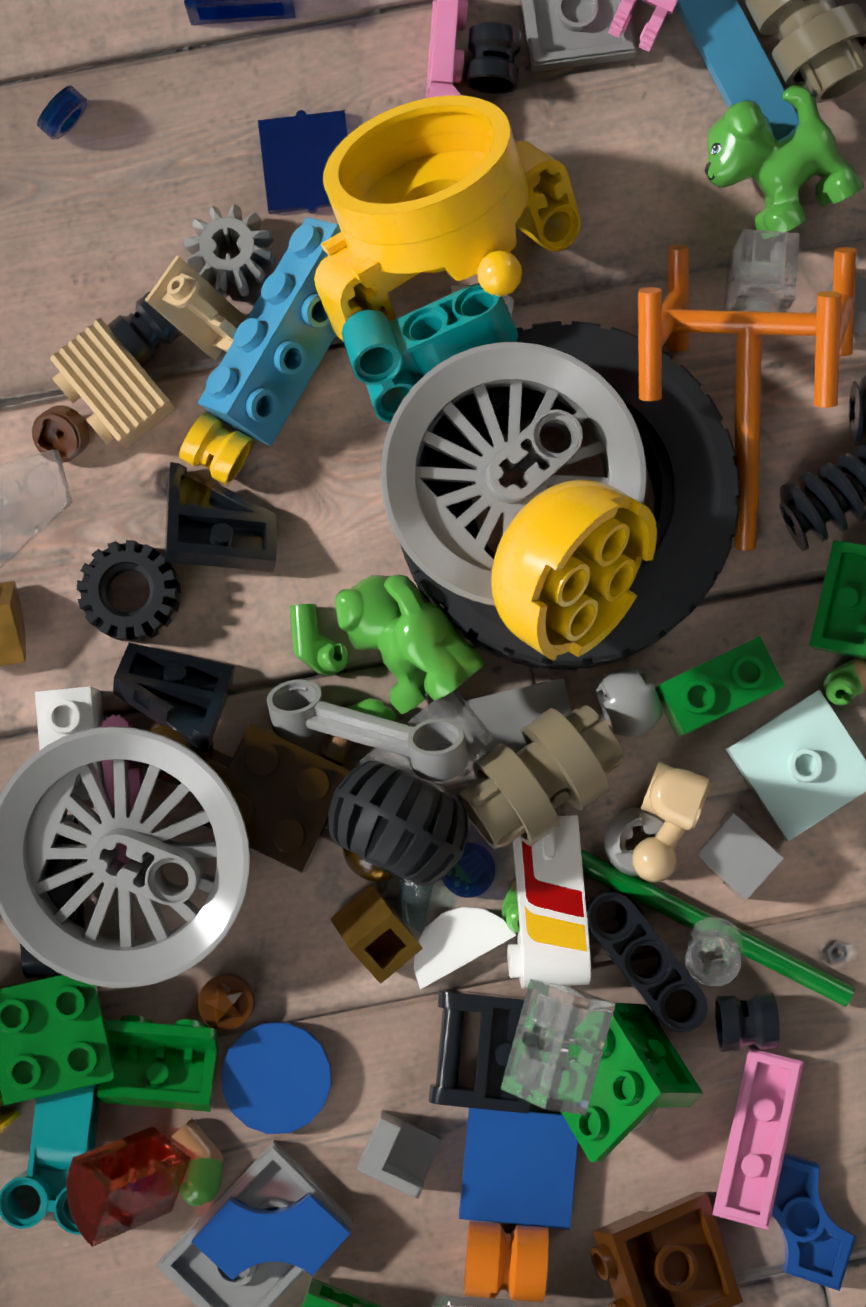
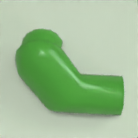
M298 604L290 606L292 644L296 658L318 674L332 676L343 670L349 661L348 651L341 643L336 644L319 632L317 605Z

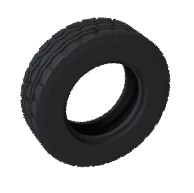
M561 321L532 324L531 329L523 330L522 327H518V339L516 342L554 348L587 364L615 389L630 411L638 428L644 448L646 468L652 481L654 492V518L657 528V540L653 560L645 561L642 559L636 577L629 588L637 597L618 625L598 645L580 657L567 652L557 655L556 660L553 661L516 637L506 627L495 606L469 600L442 587L427 576L401 546L406 563L420 592L429 603L443 608L455 630L464 639H468L476 644V647L498 658L502 657L506 660H511L512 663L537 669L538 667L549 668V670L588 669L622 660L659 641L689 616L715 584L718 574L722 572L732 548V538L736 535L740 511L738 498L741 496L739 467L734 462L736 452L729 430L724 429L720 421L723 420V417L709 394L704 395L700 389L702 384L682 364L678 367L671 361L673 356L662 350V399L657 401L640 400L638 336L611 327V330L600 328L601 324L572 321L571 325H562ZM510 387L486 389L503 434L508 430ZM522 388L520 423L535 417L545 396L544 393ZM474 393L455 402L453 405L491 446L492 444ZM555 399L551 410H562L575 414L563 403ZM443 413L429 428V432L481 456ZM423 444L420 445L417 453L415 466L475 470ZM422 480L437 497L472 485V483ZM470 499L446 508L457 519L472 506V500ZM474 518L464 528L476 540L480 530ZM486 543L484 550L494 560L495 554Z

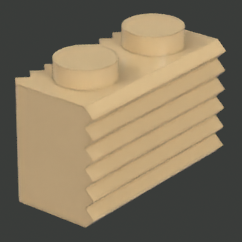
M102 318L96 319L92 325L87 326L75 339L70 340L66 346L61 347L59 352L53 354L50 358L60 371L52 379L72 403H75L81 397L94 412L86 420L106 445L116 439L126 450L175 410L170 400Z

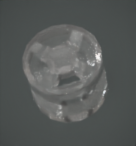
M720 917L705 918L698 921L691 928L685 953L686 968L691 977L701 984L712 987L730 983L738 975L742 964L741 954L743 951L742 935L738 928L729 920ZM721 954L723 956V958L711 960L713 956H718Z

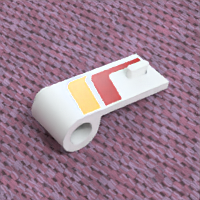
M578 815L558 816L560 826L532 846L527 845L519 837L513 841L520 931L517 936V944L508 945L507 958L510 978H519L522 989L589 985L591 960Z

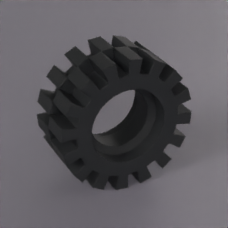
M126 540V543L119 544L117 541L108 543L109 548L104 551L98 548L91 554L94 557L89 565L84 563L80 570L84 573L82 581L77 580L76 590L81 594V599L77 600L80 609L84 610L87 615L85 618L100 632L120 641L130 640L131 642H139L144 637L153 638L158 635L160 628L163 626L168 627L173 621L170 617L174 611L178 612L180 605L178 593H181V587L177 581V573L169 562H164V556L147 544H139L134 540ZM125 571H136L143 574L150 586L147 602L142 608L134 612L117 610L109 598L111 582L117 575Z

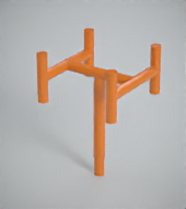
M671 245L667 247V297L663 303L662 289L646 287L638 290L639 399L642 401L662 399V347L666 340L668 350L685 351L689 349V333L738 334L736 340L735 383L736 457L734 462L739 467L741 496L738 498L740 511L735 535V548L737 550L756 549L761 335L816 336L814 405L821 408L837 406L839 356L853 354L857 249L841 247L834 249L833 291H824L817 294V313L689 310V246Z

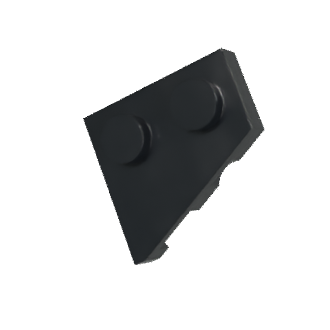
M170 462L167 484L164 562L273 572L277 557V514L256 503H248L241 500L235 492L218 483L211 489L186 476L187 467L179 463Z
M129 642L114 676L113 694L157 723L175 729L189 744L197 749L208 752L233 683L235 666Z

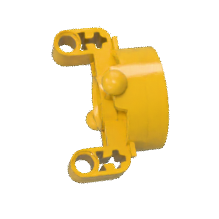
M462 95L436 96L412 101L385 111L360 125L344 138L332 152L326 163L323 173V185L341 232L321 243L323 251L328 256L321 261L316 269L315 287L332 329L342 341L343 325L349 317L357 312L376 310L385 314L390 322L397 319L387 293L421 272L437 273L446 271L456 281H462L477 274L478 282L485 292L500 297L513 293L522 279V265L516 256L510 253L517 243L516 228L550 252H559L566 249L574 242L581 226L580 215L568 172L562 163L530 142H515L507 116L499 107L489 101Z

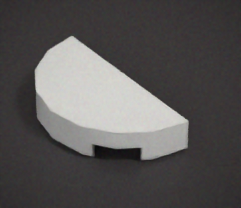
M461 906L441 913L424 928L418 940L423 949L415 955L414 972L420 990L516 936L515 932L509 929L502 917L484 908Z

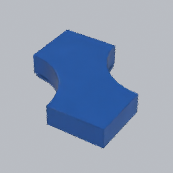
M785 1152L772 1210V1216L781 1229L785 1243L783 1270L787 1274L840 1291L856 1236L836 1225L826 1214L818 1193L819 1164Z
M311 1192L292 1205L272 1210L254 1208L236 1197L230 1196L193 1237L191 1242L231 1280H234L244 1270L264 1262L289 1263L313 1276L351 1234V1229Z

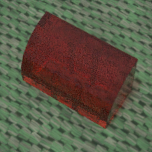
M154 1126L73 1157L67 1176V1198L71 1215L81 1235L93 1247L172 1212L191 1157Z

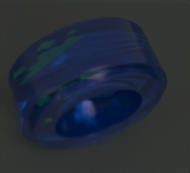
M72 85L66 86L44 108L37 120V127L52 140L63 137L83 115L87 107V98Z
M466 842L460 860L442 880L445 886L457 896L464 898L479 896L487 891L494 881L496 872L495 862L491 854L484 847L476 843Z

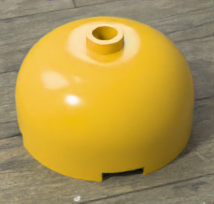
M594 480L566 481L536 495L517 513L500 540L493 561L491 575L492 596L497 612L506 627L521 641L553 661L556 660L557 655L567 652L580 657L598 645L618 625L635 601L637 595L631 592L629 588L636 577L642 559L645 561L653 560L657 540L656 521L653 513L647 506L617 488Z

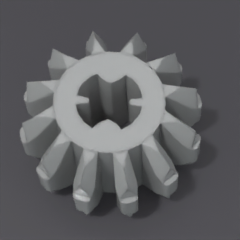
M234 203L229 209L228 217H222L218 207L212 206L209 209L212 222L207 224L202 219L194 218L192 227L198 236L184 238L183 246L185 250L193 254L185 262L211 286L216 283L217 291L224 298H227L231 285H237L241 296H247L250 293L247 280L251 278L256 283L264 284L267 276L260 266L275 264L274 252L267 249L274 242L273 235L270 230H259L262 221L260 215L255 212L243 219L241 207ZM227 244L232 250L233 244H237L240 253L232 259L227 253L225 260L222 259L219 250Z

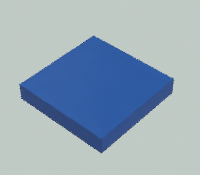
M476 1108L468 1109L459 1219L570 1230L578 1140L561 1112L529 1109V1114Z

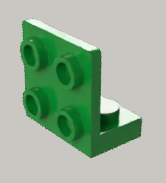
M62 974L19 985L15 983L0 987V1090L4 1106L108 1082L115 1078L116 1072L96 985L80 982Z
M604 1002L540 1071L542 1081L590 1162H602L653 1108L690 1107L703 1094V1091L647 1004Z

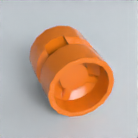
M469 1221L464 1296L495 1299L500 1290H507L511 1300L543 1303L548 1270V1227L516 1225L513 1231L508 1234L504 1232L500 1223Z

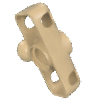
M658 761L640 809L658 815L665 822L655 837H649L641 841L634 849L632 865L642 879L649 882H660L669 878L674 872L677 865V854L674 849L686 830L694 829L711 787L712 782L709 781V778Z

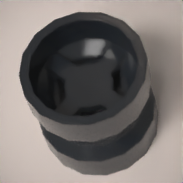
M485 22L473 25L469 29L468 49L473 55L472 61L466 65L465 85L476 92L485 94H506L516 90L519 69L514 64V57L520 53L522 32L518 28L504 23Z
M150 291L136 301V312L134 314L130 313L128 316L119 315L107 325L141 367L154 358L155 349L159 347L158 344L160 342L171 344L183 334L145 301Z
M773 993L754 994L750 1000H739L734 995L716 996L715 1023L718 1045L721 1052L739 1051L743 1045L754 1044L759 1049H778L780 1026L777 1003Z

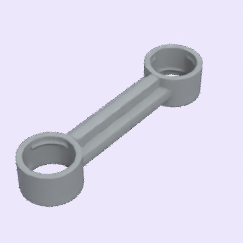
M308 680L284 682L273 688L267 696V705L273 731L281 738L300 740L322 732L411 758L414 773L428 781L452 779L461 774L468 765L464 729L459 723L451 719L435 718L423 721L415 727L323 702L320 687ZM437 748H446L440 751H430Z

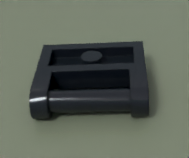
M439 990L437 1007L443 1008L437 1075L436 1084H430L428 1102L445 1106L529 1114L539 1000L459 990ZM465 1011L481 1012L474 1088L458 1086Z

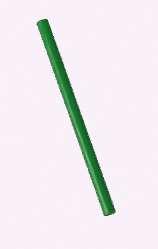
M581 849L584 875L844 1007L849 1004L855 987L638 877H632L620 872L613 864Z

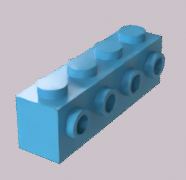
M306 217L302 225L295 230L289 240L287 251L274 273L265 280L260 297L247 319L237 328L233 343L220 365L208 377L206 389L197 404L234 430L241 431L254 440L272 446L336 336L314 281L316 269L321 261L328 256L323 251L321 243L341 232L339 225Z

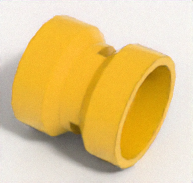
M204 412L189 430L181 446L179 458L192 466L202 465L209 468L212 478L224 485H229L248 458L254 439L241 431L230 433L223 428L220 419L208 412Z

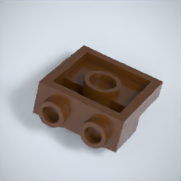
M695 1192L651 1212L638 1211L593 1231L597 1246L591 1248V1261L599 1277L605 1281L609 1279L615 1301L610 1302L608 1307H733L743 1302L716 1218L712 1215L713 1209L707 1193Z

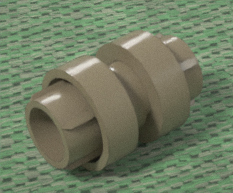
M746 0V6L762 35L779 33L782 41L774 48L772 57L787 86L806 84L809 92L815 97L816 103H823L845 94L866 80V54L864 52L866 49V16L860 4L849 3L841 5L838 0Z
M584 705L565 717L557 710L550 708L522 728V734L527 746L520 751L514 753L508 746L500 743L472 763L477 779L460 790L457 797L466 809L472 824L493 849L497 850L500 847H505L518 837L527 845H534L560 826V821L555 811L556 807L567 801L575 809L581 811L610 790L606 774L622 764L624 754L610 728L591 707Z

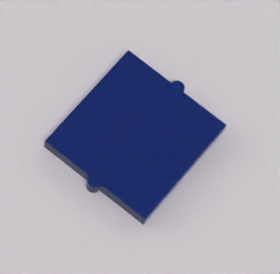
M299 110L296 116L258 120L269 214L307 210L310 214H315L318 208L332 207L323 185V173L332 152L348 136L345 110L306 114L304 110Z

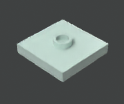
M820 690L813 692L725 749L785 841L792 840L866 792V760Z

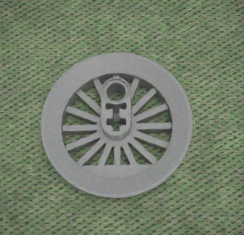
M523 342L486 344L458 353L438 364L425 374L402 400L388 428L382 450L381 490L383 503L394 534L405 552L427 576L442 587L469 600L495 606L491 589L494 560L484 548L501 513H503V536L515 514L531 499L547 488L573 480H594L611 485L642 504L645 498L646 461L644 448L635 421L622 398L599 373L587 364L569 354L538 344ZM510 387L507 442L504 441L486 389ZM522 388L544 393L545 396L532 423L520 433ZM474 393L493 447L489 445L453 405L455 402ZM555 399L563 403L575 414L571 415L569 412L562 410H551ZM443 413L481 456L429 432V428ZM582 422L588 428L596 443L581 447L583 434L580 424ZM547 427L559 428L568 439L567 450L562 453L547 451L540 443V431ZM423 444L475 470L415 466L417 453L420 445ZM597 455L601 456L604 477L554 475L562 467ZM502 466L509 472L517 467L522 470L524 475L519 481L522 489L515 484L507 488L500 484L499 481L504 474ZM422 480L476 484L437 497ZM481 496L457 519L446 508ZM490 506V511L475 540L464 527Z
M110 726L78 731L48 744L32 755L19 767L1 792L0 915L9 930L25 949L56 972L80 982L102 987L130 988L156 984L173 978L202 961L216 948L233 925L242 907L250 874V847L245 821L233 794L219 774L199 755L181 743L158 733L132 727ZM113 759L115 810L93 762ZM128 760L149 764L131 815ZM163 770L178 779L181 784L142 824L141 821L159 773ZM80 778H82L97 813L75 793ZM189 791L194 794L204 808L203 811L151 832ZM68 810L85 826L65 819ZM210 822L216 842L177 843L169 839ZM60 834L83 844H56ZM118 843H123L127 846L126 856L129 860L126 863L117 860L118 850L115 847ZM217 857L215 877L204 873L205 864L203 858ZM50 859H87L43 879ZM173 862L183 866L188 873V883L176 885L169 882L163 874V864ZM92 872L94 875L60 910L46 893V891ZM103 882V889L86 930L68 917ZM116 888H118L120 940L99 935ZM196 888L210 893L207 901L200 909L188 900ZM133 893H135L155 937L135 940ZM157 902L171 906L186 922L170 931Z

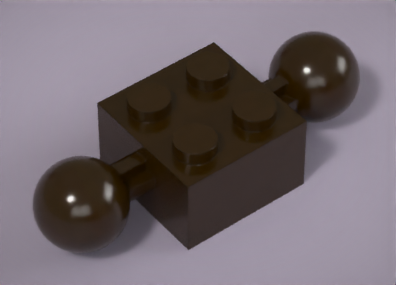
M156 722L149 729L151 732L164 735L186 746L205 760L219 774L240 808L251 849L303 873L307 870L322 838L338 845L333 841L329 833L328 812L336 788L351 771L252 723H249L233 757L214 749L213 740L208 752H205L189 744L178 731L169 726ZM163 770L160 771L158 776L160 781L171 785L181 784L178 779ZM210 822L203 824L213 830ZM342 847L347 865L359 877L369 881L381 882L398 876L396 874L392 875L360 859L359 855Z

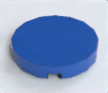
M288 1021L262 1023L245 1031L229 1048L221 1069L222 1093L230 1111L247 1127L265 1134L291 1133L309 1124L323 1109L332 1085L331 1064L322 1042L306 1028Z

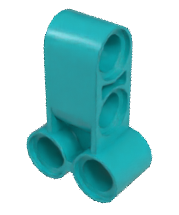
M476 283L391 322L385 314L376 310L357 312L349 317L343 325L342 337L353 373L360 382L366 384L375 414L380 420L391 423L402 400L412 387L438 364L471 348L493 343L516 342L518 330L503 296L491 295L484 291L480 283Z
M99 1084L36 1098L28 1169L7 1182L0 1191V1215L8 1225L18 1229L30 1228L42 1221L50 1212H54V1217L62 1229L74 1235H81L96 1229L110 1213L113 1205V1193L107 1182L100 1177L91 1175L100 1106L97 1097ZM20 1185H28L38 1191L41 1201L38 1211L29 1212L19 1206L16 1193ZM75 1191H85L94 1197L97 1204L95 1216L85 1218L79 1216L74 1211L71 1198Z

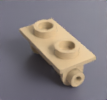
M177 255L145 299L148 304L215 361L223 350L228 351L233 343L237 328L246 318Z

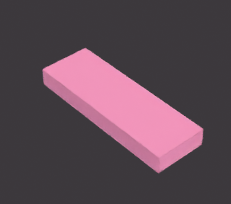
M749 1048L712 1215L766 1230L769 1229L804 1065L803 1061Z

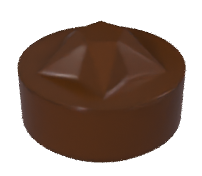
M57 405L49 408L35 419L32 426V438L36 448L44 457L53 462L65 463L71 461L86 449L89 443V429L84 418L76 410L68 406Z
M226 973L213 977L202 987L198 996V1010L202 1019L210 1027L221 1031L234 1030L243 1025L251 1016L255 1005V997L251 986L245 979L235 974Z

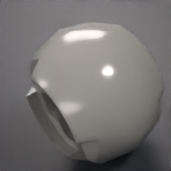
M634 668L616 670L605 677L596 690L606 721H611L614 734L627 737L642 735L654 728L662 717L663 712L659 697L653 683H647L645 671Z
M631 807L619 812L609 822L604 835L605 852L610 863L620 872L632 877H640L632 865L634 850H626L625 840L633 837L632 828L639 826L642 834H651L652 837H655L665 822L658 815L640 809L641 807Z

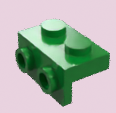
M124 1015L120 1017V1020H105L116 1076L111 1081L99 1083L97 1093L99 1103L211 1112L219 1054L216 1029L208 1028L205 1023L190 1019L178 1020L175 1022V1025L153 1023L151 1019L139 1015Z

